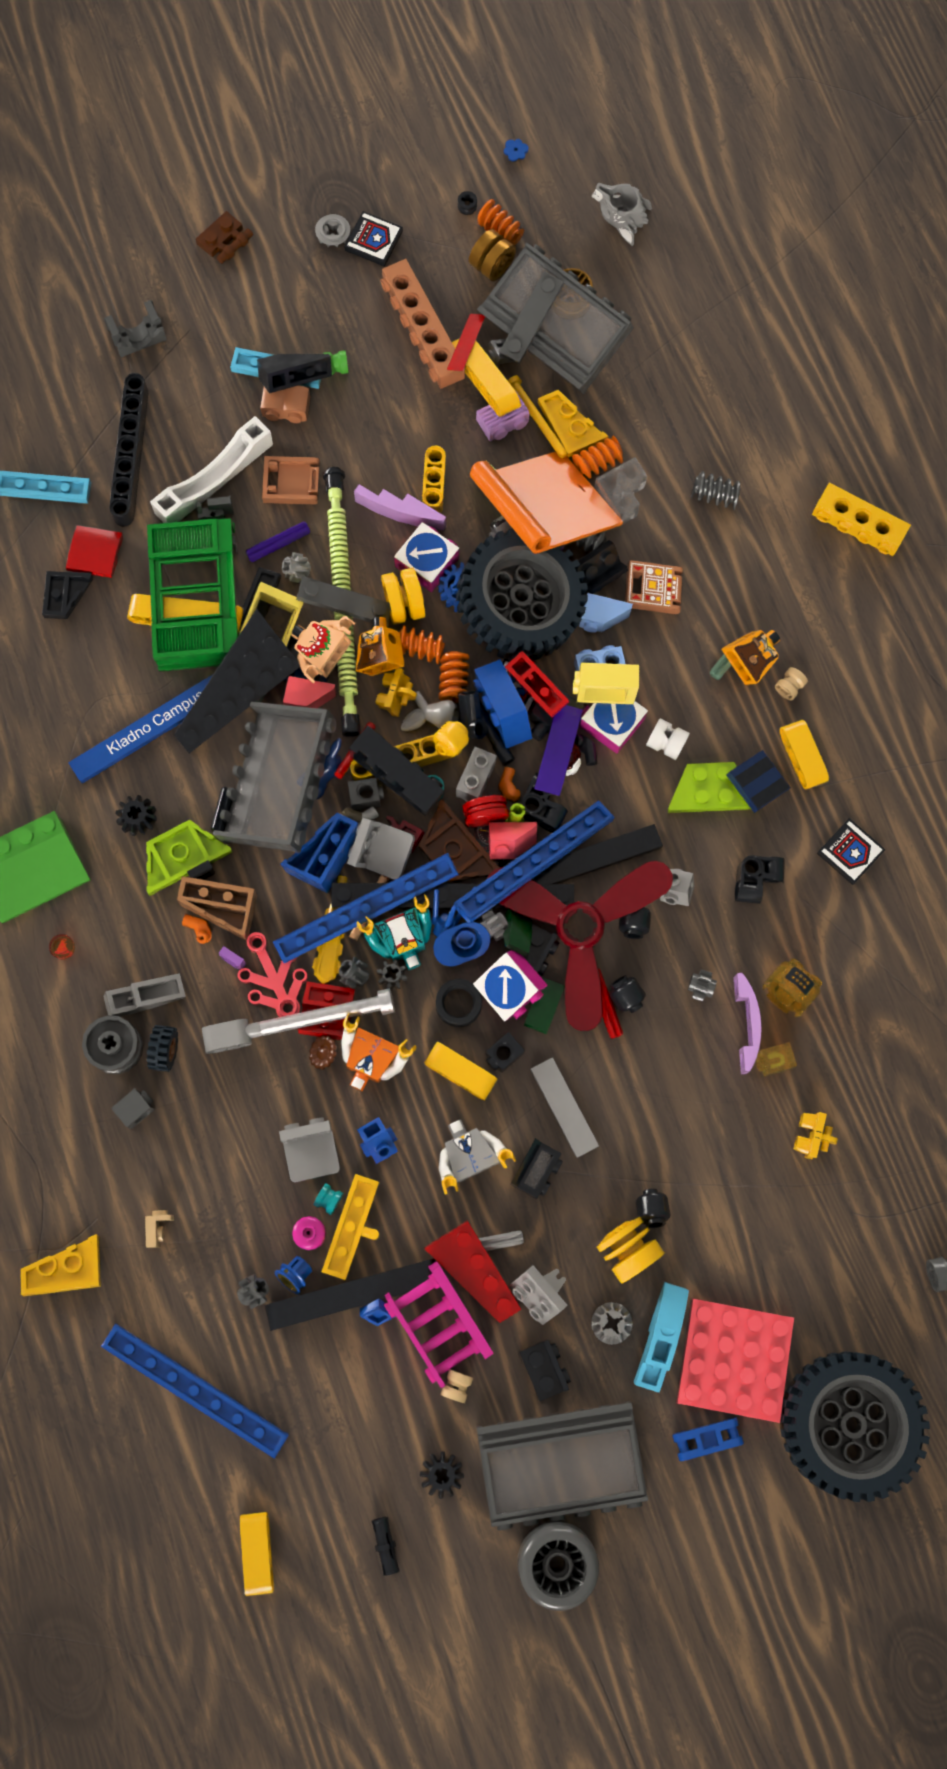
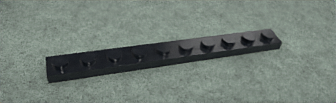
M332 883L331 907L340 908L387 883ZM440 884L416 896L417 903L423 904L425 902V894L429 900L428 909H433L434 890L438 889L439 909H451L454 902L470 892L473 887H477L480 884ZM540 884L566 906L574 902V884ZM414 898L393 909L415 908ZM497 904V905H495L494 907H492L491 909H508V908H506V907H504V906H502V905H500V904Z

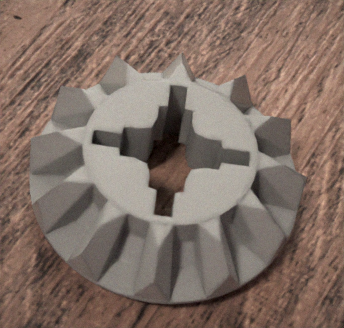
M326 215L316 224V237L319 239L320 244L324 243L327 247L330 245L338 247L341 243L345 244L350 236V225L340 215ZM329 229L333 231L337 229V234L332 233L329 235Z
M614 1302L599 1306L595 1310L591 1321L595 1336L600 1341L611 1345L623 1342L630 1335L633 1325L629 1311L623 1305ZM606 1313L613 1319L622 1318L616 1324L617 1334L612 1328L602 1329L608 1323Z

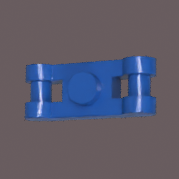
M737 1417L672 1434L674 1443H677L679 1448L677 1453L679 1461L743 1445V1438L741 1435L739 1436L737 1426H739ZM727 1429L729 1438L723 1440L720 1431ZM694 1438L697 1448L689 1449L687 1440Z

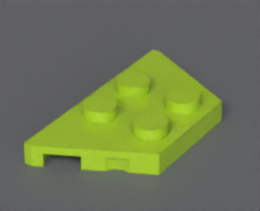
M735 762L687 764L668 807V813L751 809L726 776V774L737 767Z
M191 820L146 842V853L148 855L147 892L149 896L181 880L182 876H189L187 871L209 860L210 864L229 855L232 853L230 846L225 845Z

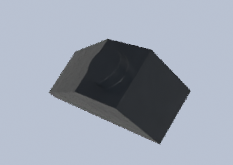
M276 354L257 359L259 380L269 394L332 376L331 356L329 354Z

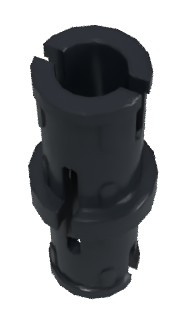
M388 1516L374 1519L371 1522L377 1543L375 1550L379 1552L383 1576L398 1573L400 1569L394 1549L396 1542L392 1540Z

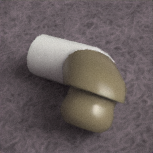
M373 806L363 813L352 810V808H346L342 811V815L358 822V824L362 821V818L374 820L379 816Z

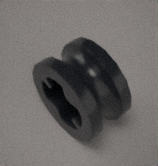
M464 191L458 196V210L464 215L473 214L477 209V197L473 192ZM465 201H470V205H465Z

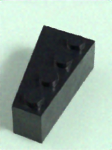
M368 725L349 747L350 757L425 817L443 796V785L436 778H429L423 773V768L415 762H410L403 752L389 744L384 737Z

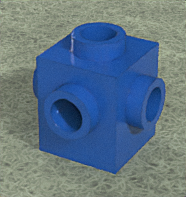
M379 1117L357 1129L364 1141L360 1144L366 1157L372 1155L376 1164L398 1152L393 1143L397 1141L391 1127L386 1129Z

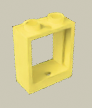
M260 582L240 633L256 610L259 600H262L292 613L281 639L287 647L304 602L296 600L297 597Z
M581 663L580 669L575 671L573 679V694H577V702L634 704L639 689V665Z

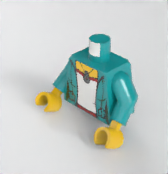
M425 894V902L423 904H418L416 896L414 897L415 908L375 924L365 916L368 920L366 927H362L358 921L356 923L357 927L364 933L373 951L384 958H391L392 961L404 959L408 970L415 969L421 965L417 953L425 950V944L430 940L432 921L428 909L429 900Z

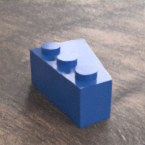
M501 659L474 669L476 679L473 680L475 689L482 693L483 696L481 698L484 707L490 711L493 725L497 727L506 749L532 739L527 709Z

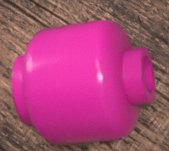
M311 1216L298 1220L292 1231L294 1242L304 1250L319 1248L324 1243L327 1234L322 1221Z

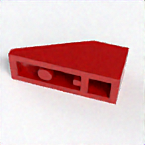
M523 651L505 666L509 675L551 718L570 702Z

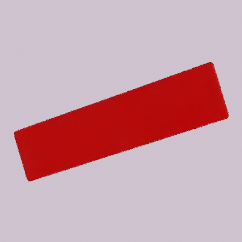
M469 315L447 370H464L485 319L484 315Z

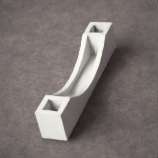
M256 416L253 417L236 432L225 449L209 465L186 481L167 487L151 500L155 515L163 523L180 522L197 508L196 502H201L202 504L273 445L270 430Z

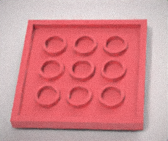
M692 1299L676 1403L780 1423L794 1318Z

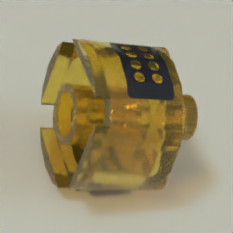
M791 959L789 962H781L763 983L762 988L763 990L767 988L769 993L766 996L777 1008L787 1014L789 1011L795 1012L794 1016L799 1017L803 1015L819 996L822 982L817 976L810 975L804 970L803 965L798 960Z

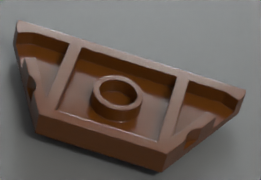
M442 799L433 818H431L426 833L420 841L419 848L430 861L446 853L449 854L459 875L447 882L450 884L488 876L492 871L500 868L493 859H490L489 854Z

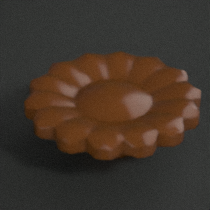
M322 1035L312 1043V1047L309 1050V1059L311 1060V1065L315 1066L316 1069L320 1068L323 1070L334 1062V1057L337 1055V1045H335L334 1039H331L330 1036Z

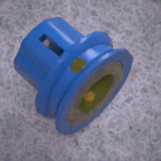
M296 1256L288 1265L282 1263L280 1270H276L274 1273L288 1290L295 1294H300V1289L306 1287L304 1280L313 1270L304 1259Z

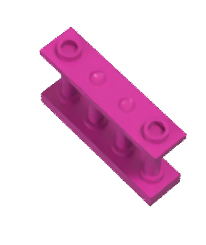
M436 1261L428 1266L432 1272L428 1276V1280L395 1301L388 1292L385 1294L387 1303L384 1306L391 1318L397 1316L428 1366L424 1371L432 1384L437 1381L439 1386L443 1388L446 1385L440 1375L474 1353L477 1355L481 1352L485 1359L494 1353ZM441 1287L445 1293L442 1301L408 1323L400 1310L433 1288L438 1289ZM454 1309L459 1316L455 1319L456 1322L421 1345L414 1331L446 1310L451 1311ZM462 1331L464 1333L468 1331L472 1337L468 1341L469 1344L434 1366L427 1353Z

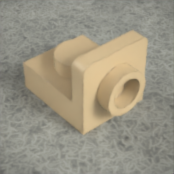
M168 1210L152 1211V1216H145L146 1248H160V1242L164 1241V1228L159 1226V1222L174 1221V1215H168Z

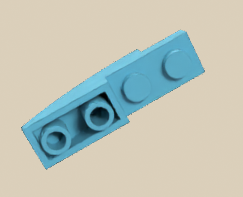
M667 1282L663 1283L648 1329V1340L634 1379L636 1386L660 1393L666 1371L670 1370L678 1344L688 1300V1289Z

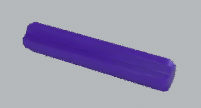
M303 521L247 549L246 555L251 562H254L308 535L310 529L307 523Z

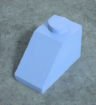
M587 593L588 601L584 605L586 610L581 617L582 620L579 627L584 628L587 632L602 633L629 618L633 604Z

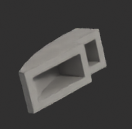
M179 973L132 983L128 987L109 990L105 992L103 997L108 1015L122 1017L183 999L186 995Z

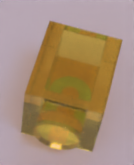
M790 1042L760 1050L756 1058L757 1068L759 1072L763 1071L764 1077L791 1070L797 1066Z

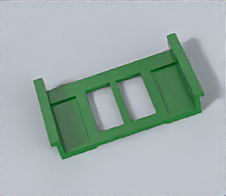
M231 518L147 525L153 659L157 663L159 671L217 667L238 638L232 533H235V523L232 522ZM217 560L218 582L163 587L162 565ZM210 591H218L220 614L164 618L163 596Z

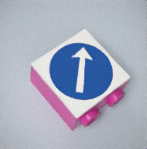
M422 522L394 556L395 567L400 571L414 567L420 585L432 593L439 584V578L445 577L444 570H450L451 565L455 564L459 559V547L454 541L440 535L435 528L427 526Z
M636 701L634 704L593 703L591 707L586 706L582 711L580 727L618 754L645 720L648 710Z
M513 950L506 952L473 983L504 1021L512 1017L515 1019L521 1017L527 1011L525 1006L530 1002L532 1004L537 1002L544 995L541 991L548 986L521 954Z

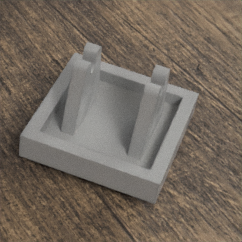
M532 1265L515 1279L509 1287L512 1289L515 1298L523 1302L529 1309L533 1319L544 1325L568 1306L558 1295V1291L565 1283L566 1278H556V1275L559 1273L558 1269L542 1276Z

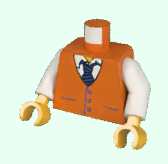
M348 1014L343 1021L342 1057L344 1062L347 1063V1069L355 1072L350 1086L363 1092L369 1079L379 1083L381 1080H389L400 1073L409 1056L417 1047L414 1045L411 1050H407L405 1047L407 1039L397 1046L359 1027L357 1028L360 1018L357 1017L355 1024H352L348 1020Z

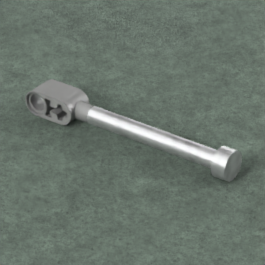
M390 988L377 991L378 996L251 1024H248V1019H237L209 1025L202 1028L205 1052L211 1054L246 1047L252 1044V1038L344 1019L348 1014L349 1017L376 1011H381L382 1015L395 1013Z

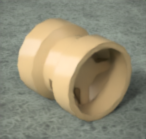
M790 667L784 674L785 678L780 679L775 685L776 691L787 700H793L797 696L798 690L803 688L808 682L806 676L800 670Z
M449 1369L447 1385L442 1388L440 1395L465 1403L467 1399L466 1390L467 1387L471 1386L473 1377Z

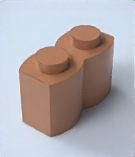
M295 386L269 394L264 387L260 408L262 416L270 421H277L279 419H287L292 423L307 421L311 398L309 388Z

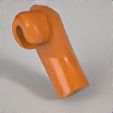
M504 767L499 782V790L507 800L518 801L521 792L512 783L515 770L510 767Z
M188 914L184 915L182 926L194 929L197 936L196 940L200 944L208 943L212 938L208 922Z

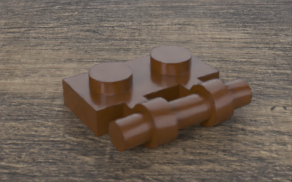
M226 211L196 238V243L211 257L219 252L220 254L216 256V259L223 264L227 259L233 258L235 252L240 247H245L249 243L248 240L253 236V233L249 228L242 233V223ZM232 239L234 240L230 245H226V244H228Z

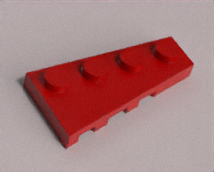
M468 1220L424 1247L499 1323L522 1310Z

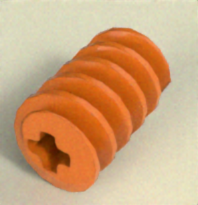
M490 199L479 211L477 217L478 224L484 227L485 231L494 229L515 246L520 241L525 230L523 228L519 229L520 222L515 221L513 223L514 217L512 215L507 217L508 212L506 210L501 211V205L495 206V200Z
M614 435L611 439L606 438L603 443L598 442L595 447L590 446L588 451L582 450L580 455L574 454L572 456L573 464L588 479H591V471L595 475H599V467L606 472L608 470L607 463L614 468L616 466L615 459L620 464L623 463V452Z
M403 625L399 631L403 655L409 651V657L413 658L418 653L419 660H422L427 655V662H432L436 657V664L439 665L440 658L443 656L442 654L445 649L442 635H439L434 640L433 632H431L426 638L424 630H421L419 635H416L415 628L413 627L407 633L406 625Z
M458 651L443 653V656L440 658L442 665L440 666L441 675L439 676V681L441 682L439 684V690L441 691L439 699L440 701L451 700L457 704L459 703L458 693L468 691L462 688L467 687L469 682L462 679L469 677V673L463 671L469 668V664L463 661L469 660L470 655Z

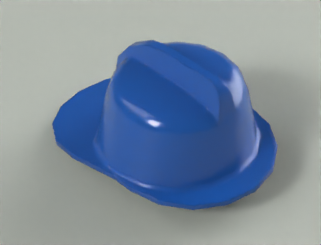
M460 923L446 929L435 939L433 946L434 956L441 964L450 967L476 959L488 950L490 934L480 923Z

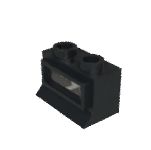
M535 1138L510 1185L535 1199L539 1195L544 1197L551 1185L547 1181L551 1172L557 1174L563 1162L559 1159L562 1153Z

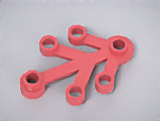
M260 932L251 933L247 938V946L252 952L257 953L268 978L253 973L248 968H242L238 972V979L244 984L251 982L274 990L278 999L262 995L259 990L254 989L248 994L249 1002L252 1005L262 1004L276 1009L279 1017L300 1013V1004L297 1001V997L302 984L308 979L307 972L302 968L294 970L292 975L294 981L287 995L283 985L290 966L297 957L286 963L281 961L279 970L276 972L265 949L267 947L265 936ZM261 940L262 945L256 948L253 946L254 941ZM243 972L250 973V977L246 980H243L241 975ZM297 973H304V978L302 980H297ZM255 993H258L260 995V999L258 1001H252L251 996ZM286 1005H292L293 1009L291 1012H284Z

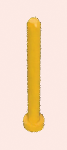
M515 375L509 378L507 381L518 392V395H520V398L529 410V414L558 456L561 458L566 457L567 451L522 388L520 377Z

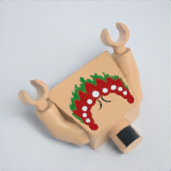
M347 616L342 617L340 620H323L320 623L312 621L307 629L297 625L292 630L291 636L298 640L294 648L298 652L297 660L302 673L312 683L315 682L314 678L318 674L327 678L352 641L346 634H351L349 627L356 623Z

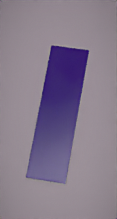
M566 705L554 716L534 789L560 796L583 709Z

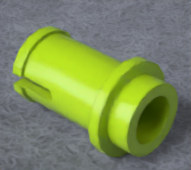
M520 803L513 804L510 808L509 817L505 822H524L525 807Z

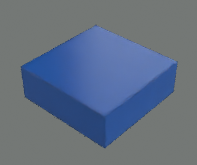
M380 1299L360 1308V1317L375 1326H379L392 1319L384 1306L386 1302Z

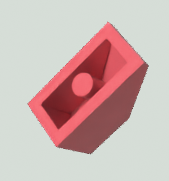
M289 676L283 705L319 708L336 697L335 684L320 681L312 683L309 679Z
M489 822L488 843L490 859H515L536 844L537 822Z

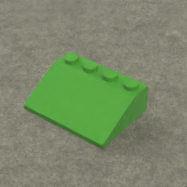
M55 811L0 837V922L2 924L91 881L61 818Z

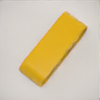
M431 446L425 453L422 502L441 513L444 501L446 455L444 449L440 446ZM436 458V459H439L440 461H438V462H432L431 460ZM436 479L439 482L431 483L430 480ZM430 500H436L437 503H436V504H430V503H428V501H430Z
M802 719L780 727L782 742L802 787L806 790L828 782L829 775L807 723Z
M436 1042L424 1061L427 1067L484 1101L498 1080L486 1070L439 1042Z
M268 1512L240 1515L245 1595L253 1596L273 1593L274 1580Z

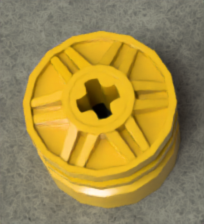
M641 1217L625 1221L605 1235L601 1243L596 1246L599 1252L609 1246L612 1249L610 1253L603 1257L605 1261L615 1257L618 1258L619 1262L611 1270L621 1284L646 1269L665 1254L656 1239L646 1243L643 1242L642 1238L650 1231L648 1227L638 1233L636 1232L635 1228L643 1223Z

